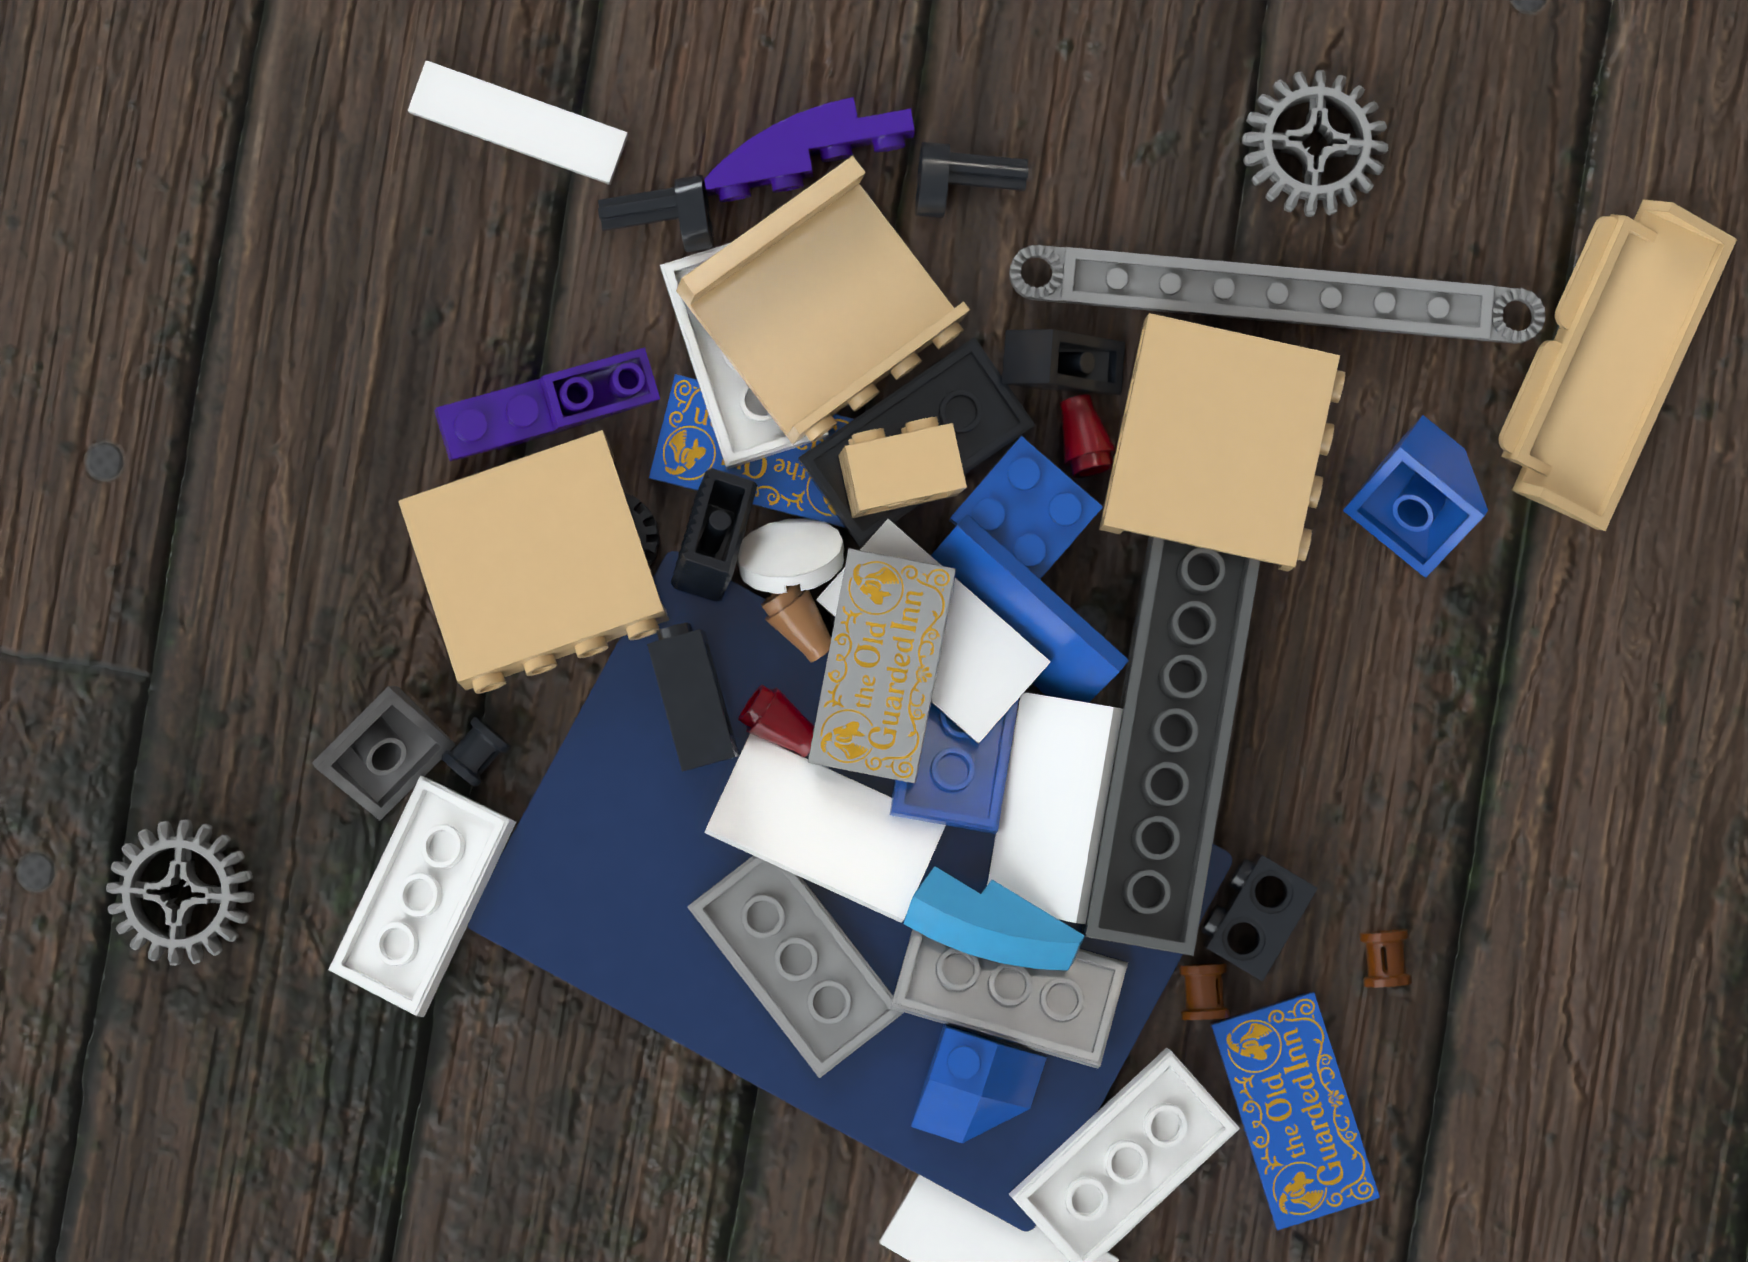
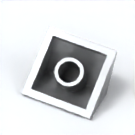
M388 686L312 764L373 816L381 820L417 784L420 775L425 776L442 759L443 753L446 750L450 751L455 746V743L398 686Z

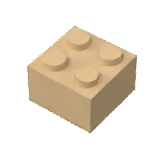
M929 417L906 423V427L901 428L902 434L886 437L884 428L853 434L852 439L848 440L849 445L845 446L838 455L852 518L957 496L966 489L967 485L953 423L939 426L937 417Z

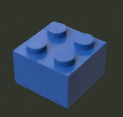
M1021 436L950 517L949 521L957 526L966 515H969L1034 575L1041 579L1103 506Z

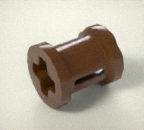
M1407 929L1376 930L1359 933L1360 941L1366 943L1368 976L1363 978L1364 987L1379 988L1412 984V976L1406 973L1403 941L1408 939ZM1384 947L1386 948L1388 970L1385 968Z
M1226 963L1179 965L1180 974L1185 976L1186 1009L1181 1011L1182 1020L1229 1018L1230 1009L1224 1007L1222 974L1227 972Z

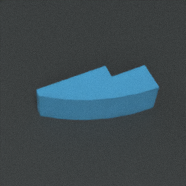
M935 866L913 895L903 923L936 942L966 954L1002 964L1033 969L1068 971L1074 963L1085 937L1080 932L994 880H991L982 894Z

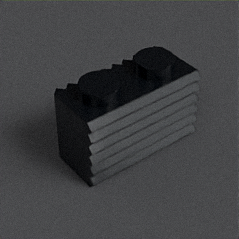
M714 468L705 472L694 498V504L686 526L687 529L683 536L684 539L673 572L674 575L670 582L674 589L709 600L722 601L733 576L758 485L754 481Z

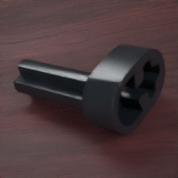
M922 142L918 161L915 215L943 218L946 209L948 184L1025 191L1028 178V159L950 152V144Z
M703 175L675 179V187L598 200V214L602 230L607 231L679 219L686 252L714 248L710 204Z

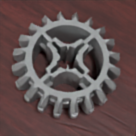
M1317 70L1314 74L1312 87H1308L1306 77L1302 72L1295 73L1293 76V92L1282 80L1275 82L1273 89L1279 101H1276L1269 95L1261 94L1257 103L1267 115L1250 112L1246 119L1248 124L1259 129L1260 132L1245 133L1242 137L1243 144L1258 147L1259 150L1246 155L1243 159L1246 166L1262 164L1264 168L1253 176V184L1255 186L1261 185L1267 179H1270L1274 185L1267 192L1266 199L1272 202L1278 197L1281 190L1287 193L1289 196L1284 203V210L1287 212L1294 210L1298 199H1304V212L1307 217H1312L1316 213L1317 200H1322L1324 210L1328 215L1337 212V195L1348 207L1355 205L1357 198L1351 186L1353 185L1361 192L1368 193L1373 188V184L1363 172L1380 175L1384 169V165L1371 158L1370 155H1381L1388 151L1387 143L1372 140V136L1379 135L1386 130L1385 121L1369 123L1367 120L1368 117L1378 110V104L1373 101L1361 108L1356 103L1365 91L1360 85L1355 87L1349 96L1341 92L1346 84V77L1343 75L1337 76L1332 88L1325 87L1326 75L1323 70ZM1309 102V113L1306 116L1304 127L1297 130H1286L1285 133L1273 132L1277 118L1284 111L1297 104ZM1326 104L1340 111L1348 119L1354 129L1356 138H1350V134L1337 132L1331 127L1328 121ZM1316 125V132L1323 135L1320 141L1326 139L1328 146L1321 150L1314 162V155L1307 152L1310 147L1304 148L1302 141L1309 137ZM1273 149H1279L1281 153L1293 155L1299 160L1302 165L1304 183L1293 179L1281 168L1276 160ZM1345 154L1357 155L1354 166L1347 176L1332 184L1321 185V174L1324 172V165L1327 159L1343 157Z
M185 819L180 821L177 836L174 835L169 821L160 822L157 829L159 840L148 829H143L138 832L143 850L131 843H126L122 847L124 855L132 861L130 865L119 861L112 863L111 870L116 874L124 876V881L107 884V892L112 894L122 893V902L109 905L108 911L110 914H118L125 911L128 919L116 926L117 932L123 934L133 928L136 929L138 933L130 943V947L133 950H138L148 940L151 941L152 944L148 951V958L152 961L159 960L165 948H168L170 965L176 966L181 964L184 949H186L192 964L202 962L203 950L201 944L205 946L209 953L216 956L223 951L222 944L217 937L218 934L230 942L235 941L239 937L236 929L229 924V921L247 923L250 918L248 913L237 909L236 904L237 902L247 903L254 900V893L238 891V883L251 880L253 878L252 872L242 871L235 874L232 867L241 862L245 855L242 851H237L225 857L222 852L229 846L231 838L228 835H221L213 844H210L209 840L213 827L209 824H203L198 829L196 836L192 837L193 826L191 820ZM169 848H175L174 861H170L168 874L163 880L141 881L146 867L158 854ZM192 851L199 853L212 864L219 876L221 887L206 884L198 878L195 872V860H191ZM180 879H184L186 883L183 887L190 886L192 892L204 893L205 895H198L183 900L180 906L175 904L177 898L171 899L169 893L157 892L156 889L169 888L179 884ZM140 898L156 901L162 906L165 911V924L169 925V934L156 927L149 920L143 910ZM221 903L216 917L206 929L195 936L186 937V925L191 923L192 912L198 904Z

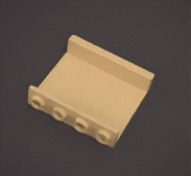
M851 156L682 277L676 290L793 445L805 436L808 437L811 443L819 439L837 424L832 416L848 404L853 411L864 406L879 394L880 391L875 385L889 374H892L896 380L905 376L922 362L917 354L930 344L934 343L939 350L954 340L964 331L959 323L970 311L964 301L955 308L952 306L860 185L866 172L854 156Z
M1149 313L1142 327L1099 530L1115 534L1128 531L1279 565L1278 570L1287 572L1295 568L1297 560L1305 561L1312 536V530L1304 528L1308 507L1316 509L1323 485V477L1315 475L1319 454L1328 455L1334 433V424L1326 423L1330 402L1339 403L1345 381V372L1337 370L1340 355Z
M603 430L398 501L457 682L465 690L474 688L477 694L495 690L506 684L504 677L524 670L527 676L547 672L557 666L556 659L576 653L578 658L599 654L609 648L608 641L628 635L629 640L648 637L657 633L656 631L660 629L658 624L669 620L666 609L661 603L617 473L610 443Z

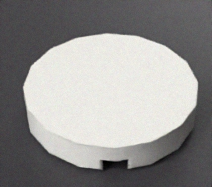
M785 519L768 523L750 532L742 540L737 558L742 580L753 588L773 594L787 593L786 586L800 584L801 591L814 589L831 580L842 569L844 563L843 539L836 528L826 522L813 519Z

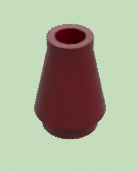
M1079 395L1062 401L1060 407L1063 419L1064 465L1071 467L1074 478L1090 477L1111 470L1114 462L1112 456L1115 455L1116 449L1093 406L1091 396Z
M763 684L760 685L745 704L738 720L748 726L747 733L792 750L805 758L810 753L815 726L777 687L771 690Z

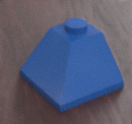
M1422 415L1393 447L1345 506L1343 511L1426 578L1486 515L1488 508L1465 448Z

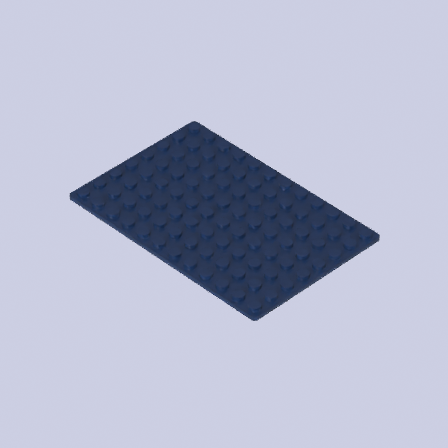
M668 552L653 577L661 603L666 609L669 618L668 621L658 624L659 628L663 629L688 622V624L691 623L693 631L701 629L706 632L739 755L750 733L746 732L748 726L739 721L738 718L749 698L762 684L771 690L777 687L815 726L829 651L816 661L810 663L798 648L765 620L768 614L761 604L766 599L731 580L722 601H713L674 589L670 582L674 575L673 572L679 552ZM657 633L638 640H629L628 635L620 637L502 852L467 925L469 929L1025 1232L1033 1230L1036 1224L1012 1199L1009 1193L1098 1112L1183 954L1084 937L1080 949L1128 963L1101 1066L1097 1069L1004 1042L1047 1057L1031 1108L964 1143L911 1127L944 1025L942 1023L904 1012L819 1078L687 907L753 856L704 833L739 756L682 772L647 646L648 643L659 641ZM824 766L891 798L893 796L894 779ZM946 825L919 887L935 866L982 894L988 883L996 834ZM1212 844L1199 924L1232 865L1230 853L1215 844ZM804 879L894 996L912 928L904 925V920L900 923ZM1060 920L1081 933L1082 924Z

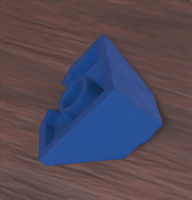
M944 1024L911 1127L964 1143L1031 1108L1047 1057Z

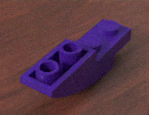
M854 97L797 113L763 130L724 158L704 178L708 196L719 195L720 202H731L751 197L750 189L771 185L772 192L774 193L796 190L804 187L803 179L813 177L810 156L820 154L822 162H831L853 156L852 148L873 145L874 152H886L906 146L905 139L914 137L915 129L911 108L858 118Z
M644 347L543 375L540 379L436 407L434 411L448 458L451 462L497 448L501 450L595 422L658 401L660 396Z

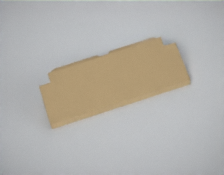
M1642 200L1634 220L1628 216L1615 214L1602 216L1596 220L1555 310V320L1560 326L1554 341L1547 340L1539 346L1499 434V445L1504 450L1501 457L1522 466L1512 491L1595 529L1606 531L1737 241L1735 237L1673 202Z

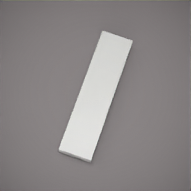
M427 60L408 108V112L413 115L611 185L628 138V133Z

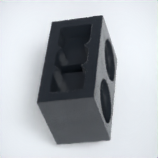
M1257 853L1252 862L1246 858L1241 861L1228 886L1235 889L1225 908L1218 904L1213 908L1201 932L1208 936L1203 946L1263 981L1318 888L1267 857ZM1266 876H1276L1283 886L1281 899L1271 906L1261 905L1255 896L1257 883ZM1237 923H1250L1256 933L1253 946L1244 952L1233 951L1227 941L1229 930Z

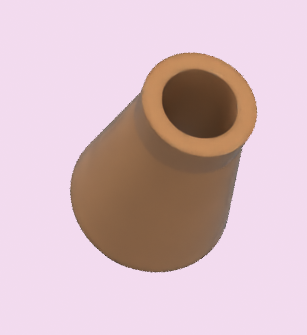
M799 584L786 586L787 593L772 594L761 604L768 614L765 620L798 648L810 663L814 662L829 651L832 637L826 628L810 591H801Z

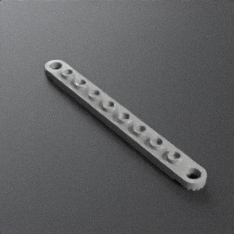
M1028 246L1015 255L1009 271L1010 281L1015 291L1022 297L1030 300L1513 344L1523 343L1535 337L1543 328L1542 326L1546 318L1545 307H1543L1541 299L1532 291L1530 292L1523 288L1072 247ZM1041 258L1048 262L1052 269V277L1048 284L1035 288L1033 286L1030 287L1024 282L1021 277V267L1028 259ZM1520 301L1528 306L1532 319L1527 329L1516 331L1506 326V323L1503 322L1502 314L1507 303Z

